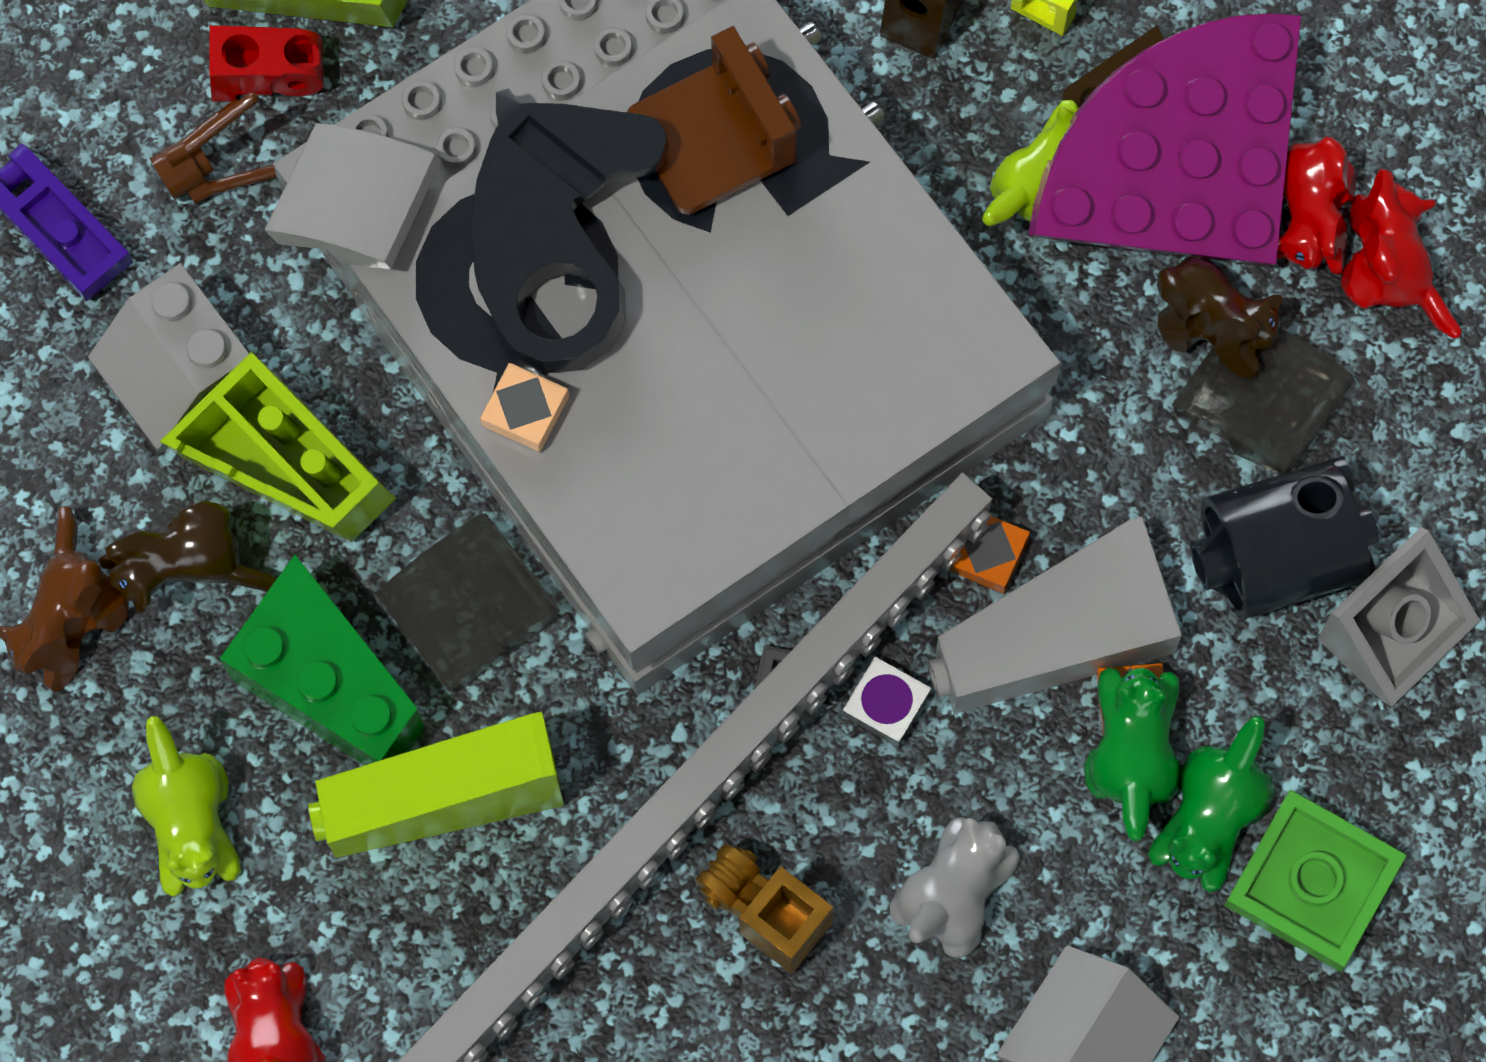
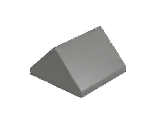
M1420 527L1330 614L1318 640L1380 700L1387 705L1393 706L1480 620L1430 531Z
M1066 945L998 1051L996 1058L1002 1062H1152L1178 1021L1179 1016L1129 968Z

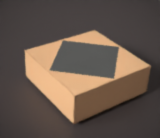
M509 363L480 417L481 426L541 452L569 398L568 388Z

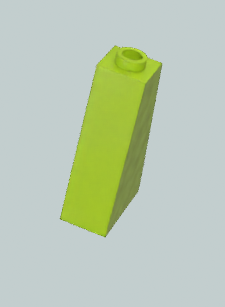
M541 711L316 780L319 801L309 803L308 809L316 842L327 840V844L335 858L565 805L548 731Z

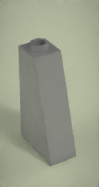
M1138 517L1128 520L938 636L936 658L928 660V668L937 697H949L953 714L1096 675L1098 668L1132 666L1175 654L1182 635L1143 518Z

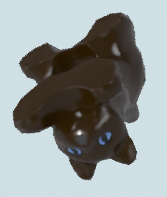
M1186 256L1178 265L1163 268L1157 275V289L1161 299L1167 302L1168 305L1158 314V330L1168 347L1174 351L1185 353L1195 342L1205 340L1211 343L1224 365L1236 375L1247 379L1256 376L1260 371V364L1255 351L1272 347L1277 340V332L1283 323L1278 314V310L1283 303L1282 296L1271 295L1264 299L1252 300L1241 294L1231 285L1221 268L1205 258Z
M206 500L195 503L180 511L168 525L167 532L157 533L150 530L136 532L105 547L106 554L98 559L102 569H112L108 578L110 585L117 589L124 598L132 601L139 614L145 612L147 606L150 605L151 596L164 583H217L227 581L231 584L267 593L277 579L271 573L248 568L242 564L240 545L231 530V513L222 505Z

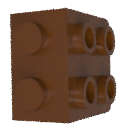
M734 25L711 36V66L631 105L627 110L628 113L656 118L665 130L669 146L663 166L656 174L675 207L682 214H693L796 162V131L801 129L797 112L785 94L776 97L766 80L770 77V71L763 54L754 42L745 45Z

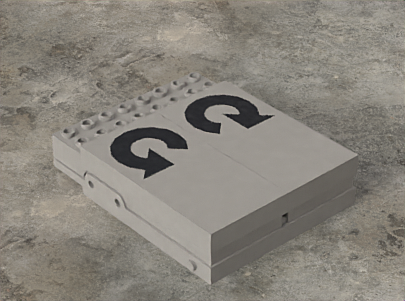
M529 0L334 124L336 126L379 134L435 153L441 160L392 269L341 264L328 250L320 249V251L353 295L358 309L587 625L589 631L585 633V636L597 654L603 651L607 653L637 696L951 484L962 472L964 474L1048 418L1051 413L1053 398L1047 390L1056 385L1060 368V361L875 127V125L884 120V113L881 108H878L879 105L871 102L864 108H860L812 47L822 37L816 25L809 22L798 29L776 0ZM734 25L745 45L754 42L763 54L770 71V77L766 80L776 97L785 94L797 112L801 129L796 131V162L689 215L682 214L677 210L656 173L643 177H621L606 184L596 194L577 206L575 214L581 227L598 252L609 264L625 290L626 323L611 351L583 370L548 373L521 361L499 331L478 290L471 243V217L476 181L490 139L498 126L496 92L509 88L519 104L563 103L627 112L631 105L711 66V36ZM306 143L273 163L282 192ZM563 274L547 279L535 288L527 301L524 315L527 329L545 339L558 340L574 335L587 325L595 312L597 301L595 286L592 282L576 275ZM509 363L568 388L569 398L541 452L481 426L480 417Z

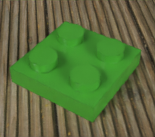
M1290 789L1224 906L1341 972L1345 968L1407 855Z

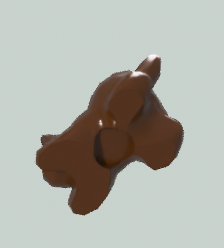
M62 506L58 510L54 556L49 559L40 575L35 600L29 614L18 625L12 627L0 626V638L5 642L6 650L13 660L15 670L23 674H30L38 669H43L44 685L52 692L62 690L73 679L79 666L83 637L90 630L94 629L114 632L125 622L130 604L129 600L124 598L117 589L110 585L109 577L101 570V566L94 559L90 560L83 553L76 551L78 525L72 509L68 506Z

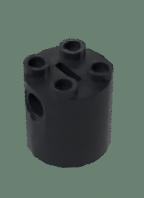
M1341 456L1203 498L1201 517L1205 537L1190 543L1193 565L1202 587L1205 590L1213 589L1224 595L1234 614L1239 619H1247L1363 583L1375 571V564L1368 546L1379 542V534L1375 518L1369 507H1357L1352 495L1354 492L1353 476L1346 459Z

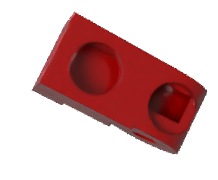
M209 25V76L212 102H231L236 99V95H247L251 92L257 95L279 93L296 97L308 96L319 92L324 85L323 40L321 36L313 31L299 28Z

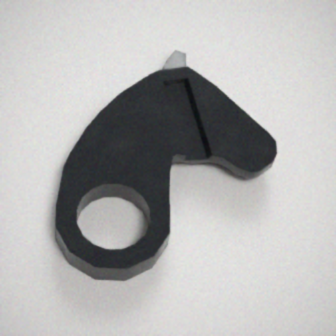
M507 88L496 92L498 126L490 139L476 181L473 200L471 243L478 290L499 331L521 361L548 373L583 370L611 351L626 323L625 290L621 282L581 227L575 214L576 207L596 194L606 184L621 177H643L658 172L663 166L669 146L667 134L657 119L653 117L563 103L519 104L510 89ZM564 274L580 276L592 282L597 293L595 312L587 325L577 333L557 340L541 338L527 329L524 318L527 301L535 288L544 281Z

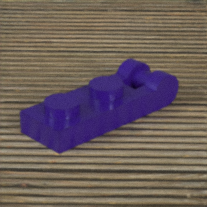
M21 143L7 155L10 161L0 169V212L87 302L131 265L133 260L129 252ZM25 180L32 183L17 198L11 193Z

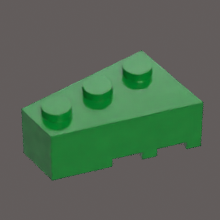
M294 554L219 658L231 680L363 765L409 752L425 730L417 707Z

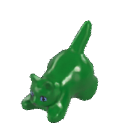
M1108 667L1100 672L1097 685L1103 716V738L1098 747L1091 750L1084 764L1085 784L1091 794L1097 799L1110 798L1117 803H1122L1123 824L1130 840L1137 842L1143 838L1148 825L1149 805L1156 802L1165 804L1172 800L1178 792L1181 771L1177 757L1169 742V733L1179 696V678L1172 672H1164L1157 678L1152 671L1145 668L1130 670L1122 678L1117 669Z
M1253 716L1239 730L1229 749L1201 746L1190 753L1180 768L1179 787L1182 789V802L1169 822L1152 841L1147 854L1151 863L1156 866H1164L1171 862L1172 870L1182 878L1193 880L1199 877L1202 888L1209 893L1220 891L1225 883L1235 844L1241 830L1250 823H1257L1269 812L1275 795L1272 779L1254 762L1264 737L1265 721L1261 716Z

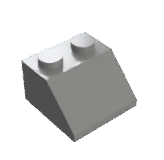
M180 263L127 299L88 358L157 452L161 454L168 447L162 444L160 440L249 353Z

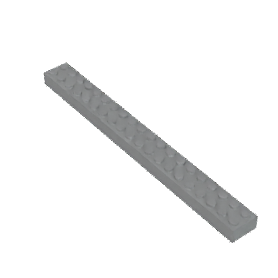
M962 472L398 1062H483L489 1054L485 1049L496 1037L502 1041L513 1031L518 1024L515 1017L525 1007L528 1010H532L544 998L547 992L543 988L553 977L560 980L571 970L575 964V961L572 959L573 956L582 947L589 950L603 935L604 932L600 928L611 917L617 920L627 911L632 904V901L629 900L631 895L639 887L646 890L660 875V871L657 868L667 858L673 861L684 851L688 845L685 839L695 828L702 831L716 816V812L713 811L714 808L723 799L729 802L740 792L744 786L741 780L751 769L755 773L761 770L772 756L769 752L770 749L779 740L784 744L795 734L799 728L797 721L802 712L806 710L812 715L817 711L827 698L824 695L826 690L833 683L840 686L853 672L854 667L851 666L861 654L867 657L876 649L881 642L879 635L888 625L894 629L908 614L906 609L908 604L915 597L919 601L922 600L935 585L933 579L940 570L943 569L945 572H948L953 568V565L962 556L959 551L963 548L965 541L968 539L974 544L987 531L989 526L986 523L992 516L989 513L992 498Z

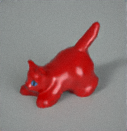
M1326 136L1317 142H1299L1288 146L1283 195L1289 205L1292 219L1285 234L1279 237L1277 258H1287L1290 262L1298 264L1306 270L1317 269L1322 260L1325 259L1329 270L1333 274L1341 275L1345 268L1347 256V226L1339 210L1347 201H1354L1356 172L1348 161V154L1342 143L1333 137Z
M1380 169L1369 195L1357 194L1351 205L1350 226L1361 240L1363 248L1353 255L1351 261L1344 268L1341 287L1346 296L1356 306L1364 309L1378 304L1393 308L1419 304L1435 328L1449 337L1457 339L1462 336V329L1432 284L1431 258L1417 229V223L1422 218L1421 215L1436 205V201L1434 199H1420L1416 193L1394 183L1393 173L1386 169Z
M257 957L247 966L236 969L224 981V994L236 1030L226 1057L227 1062H326L325 1055L302 1024V1007L307 988L304 967L295 962H289L281 968L277 963L269 959Z

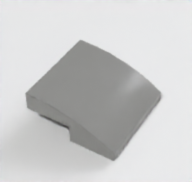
M316 123L265 231L277 244L326 249L341 264L392 269L441 160L435 153L393 138L353 128Z

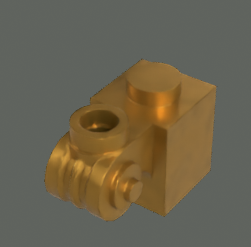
M724 844L716 853L717 858L709 861V868L701 871L695 879V882L701 887L699 891L706 897L704 901L715 910L720 907L739 918L740 934L792 974L832 925L833 906L781 866L770 880L764 878L759 874L761 870L755 864L758 858L747 849L733 848L730 845Z

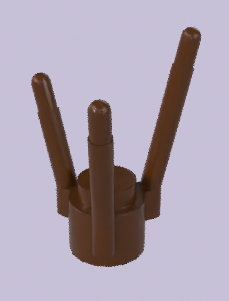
M251 92L241 100L234 99L185 138L149 158L174 200L189 193L196 205L213 194L277 177L274 166L271 164L208 182L204 178V176L213 172L214 169L202 151L201 146L254 106L259 99L256 93Z

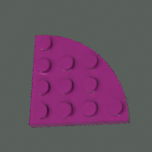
M1269 13L1240 15L1210 21L1176 33L1148 47L1117 68L1090 94L1070 120L1071 124L1062 137L1052 160L1048 161L1033 204L1028 237L1262 266L1276 265L1301 16Z

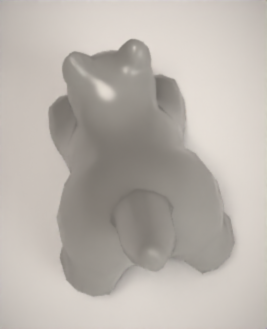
M964 817L953 818L943 831L932 863L907 877L903 886L896 891L890 903V914L894 922L900 927L910 925L909 938L913 943H921L935 936L942 943L945 954L951 957H964L970 954L981 941L986 899L998 886L1014 874L1021 860L1017 849L1011 845L1006 846V840L994 822H977L973 818L966 819Z

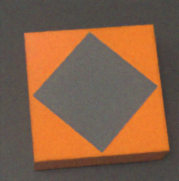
M991 516L986 523L989 526L987 531L974 544L968 539L965 541L963 548L959 551L962 554L961 558L949 571L1005 594L1030 540V532Z

